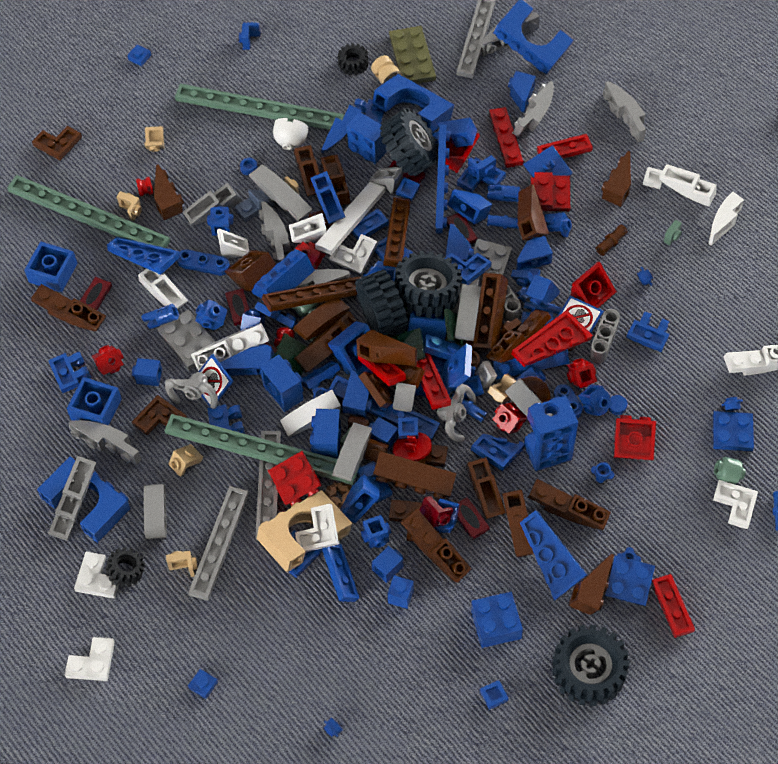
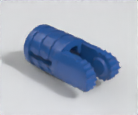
M488 186L487 198L489 200L518 203L520 186Z
M169 304L145 313L141 317L144 322L149 321L147 326L149 329L178 320L179 313L174 304Z

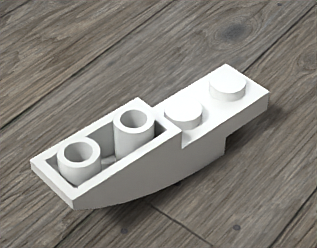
M262 323L220 339L192 353L191 356L199 371L211 354H214L217 360L222 362L250 347H256L268 342L269 338Z
M778 345L763 346L761 350L726 353L724 360L729 373L743 372V375L746 376L778 370Z

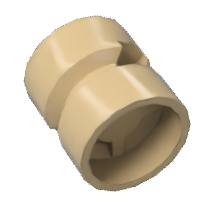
M386 55L377 58L371 66L372 72L379 78L382 84L397 74L402 76L399 69Z

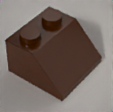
M250 250L231 265L225 273L243 290L252 292L255 283L272 270L276 264L269 252Z

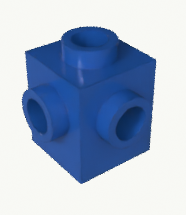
M218 206L210 208V215H207V224L211 227L212 236L218 235V229L230 232V225L234 224L233 214L229 212V207Z
M209 299L198 305L195 321L204 328L214 331L223 326L228 309Z
M591 384L578 395L583 404L584 411L589 415L602 416L613 405L609 393L603 386Z
M382 515L362 521L363 531H361V536L364 543L368 542L370 549L383 547L389 542L391 529L388 522H384Z

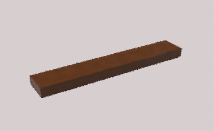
M393 197L383 266L397 267L399 261L402 262L410 199Z
M361 276L263 294L262 301L268 310L272 312L355 296L358 294L355 282Z

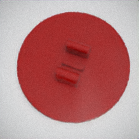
M418 432V438L407 436V439H398L393 446V453L395 456L417 462L424 459L430 453L432 443L427 435Z

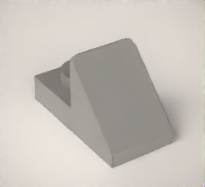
M402 167L380 168L369 181L378 185H385L390 194L393 195L402 182L404 171Z
M397 383L393 402L394 410L412 411L416 390L415 385Z

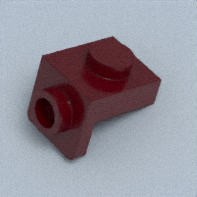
M431 496L424 498L419 511L435 528L444 526L450 521L453 509L452 507L443 509Z

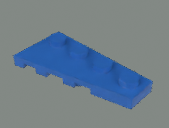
M115 237L107 244L109 252L160 275L180 258L179 251L121 237Z
M535 510L521 521L520 524L535 554L537 563L543 572L545 581L551 590L553 599L556 601L585 578L587 573L539 512Z

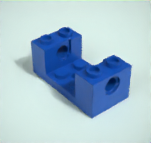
M567 396L554 397L547 402L535 403L528 407L527 418L534 432L525 436L524 447L535 472L572 460L578 420Z

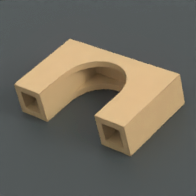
M322 490L310 497L308 496L301 503H295L289 510L278 513L274 519L269 522H263L258 528L257 540L286 572L302 564L306 552L291 536L289 528L297 523L313 524L311 508L332 504L338 541L350 533L352 522Z

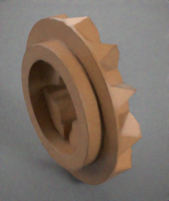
M334 482L332 485L327 486L324 493L341 509L351 489V485L343 482ZM337 491L344 494L342 495V502L338 497H335L337 496Z

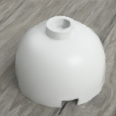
M279 118L275 120L273 127L275 141L285 150H292V148L301 146L308 135V126L295 119L293 122H287L288 118Z

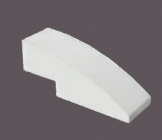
M666 164L659 177L662 182L676 192L706 206H710L716 195L717 185L700 180V174Z
M734 192L724 200L715 215L708 243L711 246L735 225L738 213L742 209L744 199Z
M147 268L138 274L140 283L164 306L174 304L179 309L188 302L186 297L165 274L160 275Z
M333 390L310 400L280 420L288 438L312 428L311 420L312 416L316 414V409H340L341 412V405Z

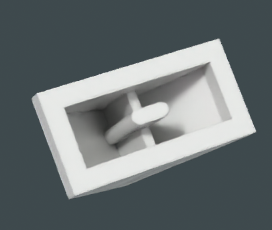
M322 213L289 225L293 243H302V241L306 243L309 241L318 242L327 231Z
M222 229L217 230L221 255L227 259L242 257L249 252L248 240L246 238Z

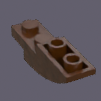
M43 284L39 286L31 298L32 302L47 309L48 314L83 329L97 331L106 318V315L75 298L70 300Z
M535 309L516 331L509 330L504 334L503 338L486 356L487 359L500 363L514 359L511 355L512 350L545 326L551 319L549 312Z
M350 311L345 313L295 357V360L305 373L309 372L333 353L328 343L357 321Z
M536 479L528 495L529 499L545 506L543 510L568 521L603 530L611 514L610 511L577 494L571 496L539 479Z
M418 508L413 509L401 521L402 525L412 535L411 539L453 581L458 583L471 570L470 566L450 542L439 535Z

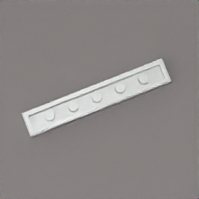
M369 182L344 211L345 218L332 224L315 244V249L332 255L386 192V187Z

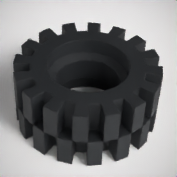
M351 43V46L346 44V48L342 46L341 50L338 51V66L340 70H344L345 74L349 72V75H352V73L358 75V72L360 74L363 73V70H366L368 67L367 49L363 45L360 47V44L354 46V43ZM352 57L358 58L356 61H349L347 59Z
M123 547L122 551L120 548L116 549V552L113 551L106 565V575L109 576L110 582L115 580L114 584L117 586L118 583H121L120 587H124L125 584H127V587H131L132 583L134 585L137 584V581L141 579L145 565L142 555L139 556L138 551L133 553L132 548L126 551V547ZM120 563L129 564L133 568V570L122 571L118 568L117 565Z

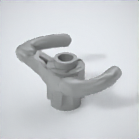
M196 372L189 379H167L165 381L166 392L175 404H179L181 400L175 394L173 388L182 390L185 396L191 400L199 399L203 393H207L211 398L210 407L212 409L217 408L218 396L213 387L208 384V378L205 374Z
M461 384L456 388V392L451 399V406L437 409L438 418L446 422L445 431L456 442H463L465 440L464 435H458L454 432L456 422L460 423L466 417V409L462 404L464 393L468 396L469 401L471 400L474 403L477 401L472 389L465 384Z

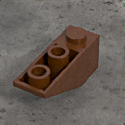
M627 151L625 156L620 157L617 168L612 169L609 176L610 179L605 181L601 188L603 191L602 199L619 207H622L630 193V151Z
M157 164L154 200L163 220H167L183 212L182 205L184 201L180 194H176L174 183L168 181L169 177L166 170H162L159 164Z
M534 184L518 192L517 224L522 240L525 241L531 240L534 237L549 235Z
M372 329L356 339L357 356L368 361L409 366L417 365V348Z
M522 489L503 493L516 558L532 555L534 552L520 524L521 521L528 517Z
M613 554L603 559L573 588L568 606L588 615H592L602 608L604 603L602 599L603 593L609 585L607 579L613 565Z

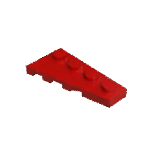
M566 310L513 349L511 355L523 367H526L592 340L593 335Z

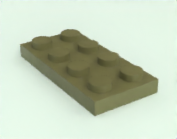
M422 26L389 31V38L397 67L402 76L416 84L436 81V74Z

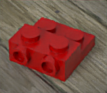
M535 172L534 177H531L530 185L534 184L542 211H570V176H553V172Z
M620 415V418H616L614 458L653 461L656 421H651V417H640L639 420L632 419V416Z
M303 451L267 470L285 506L290 504L292 507L295 503L302 502L301 497L306 494L309 497L319 492L318 488L322 486Z

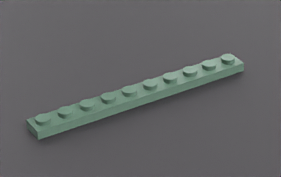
M180 84L175 95V100L179 102L274 120L288 118L287 122H293L295 119L305 123L307 126L327 130L331 129L335 118L343 120L345 115L186 84Z
M16 175L7 187L10 193L114 236L166 248L170 243V237L19 175Z
M171 414L165 428V434L277 465L303 451L317 476L350 485L354 484L359 470L358 467L352 481L332 476L338 459Z

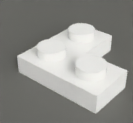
M361 234L353 250L340 244L334 253L330 255L329 260L362 275L378 245V241Z
M719 480L713 501L732 506L728 524L748 529L758 491Z
M332 504L311 508L314 528L296 532L297 543L306 552L338 545L339 541Z
M85 552L74 587L75 592L115 599L119 583L116 586L114 584L115 580L110 581L109 576L102 574L106 561L105 555Z
M93 637L89 657L69 655L65 677L108 681L115 643L114 639Z

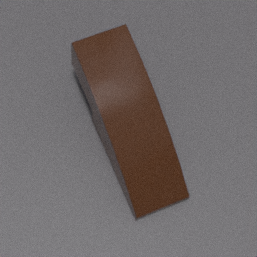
M312 146L295 148L294 156L307 197L317 195L310 179L320 174Z
M338 155L320 158L323 172H328L340 204H350V193Z
M341 299L329 300L304 317L294 326L293 330L305 340H309L323 334L345 313L349 312L350 307Z
M487 457L468 462L466 468L486 519L505 514L503 502L495 477L491 473Z

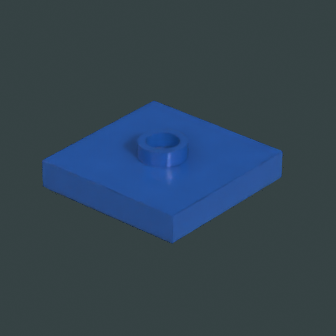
M467 343L444 362L443 383L448 394L471 377L472 346Z

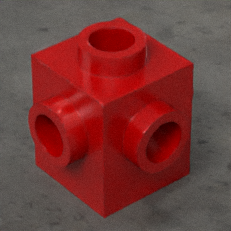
M302 241L296 247L297 250L307 254L313 268L317 270L326 254L315 249V243L309 241V243Z
M103 346L98 350V353L92 355L102 375L107 373L113 374L124 365L122 359H124L123 354L119 348L116 349L113 346Z
M580 358L567 365V378L570 383L577 387L584 388L597 382L596 369L587 360Z
M506 403L497 407L495 410L496 414L492 420L497 423L499 429L512 434L520 430L527 416L515 403Z

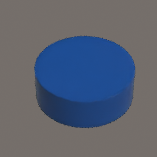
M245 158L240 162V170L244 175L249 176L250 173L258 168L257 161L253 158Z
M621 395L610 397L613 405L608 410L614 415L623 414L627 409V400Z

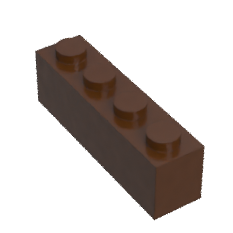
M483 273L473 347L480 352H490L500 340L508 279L502 274Z
M380 451L372 477H375V481L387 484V482L395 483L397 488L406 489L409 487L413 488L415 493L425 495L427 492L433 494V498L445 500V498L449 499L457 473Z

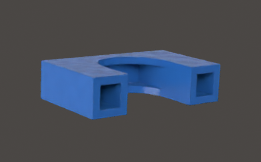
M518 0L499 22L493 33L498 39L508 44L512 50L522 55L526 61H529L539 71L547 75L574 40L560 30L546 45L530 43L523 36L521 26L528 19L534 8L525 1Z
M400 74L395 75L376 88L372 100L374 106L385 112L398 103L407 102L420 106L423 110L417 114L421 116L422 121L425 120L426 126L431 128L432 133L439 128V122L451 119L454 104Z
M71 456L37 489L40 498L54 509L59 505L63 489L75 463V459ZM94 471L88 489L99 494V501L96 507L80 522L83 532L98 543L131 508L128 503V497L122 492H116L111 483L108 481L103 482Z

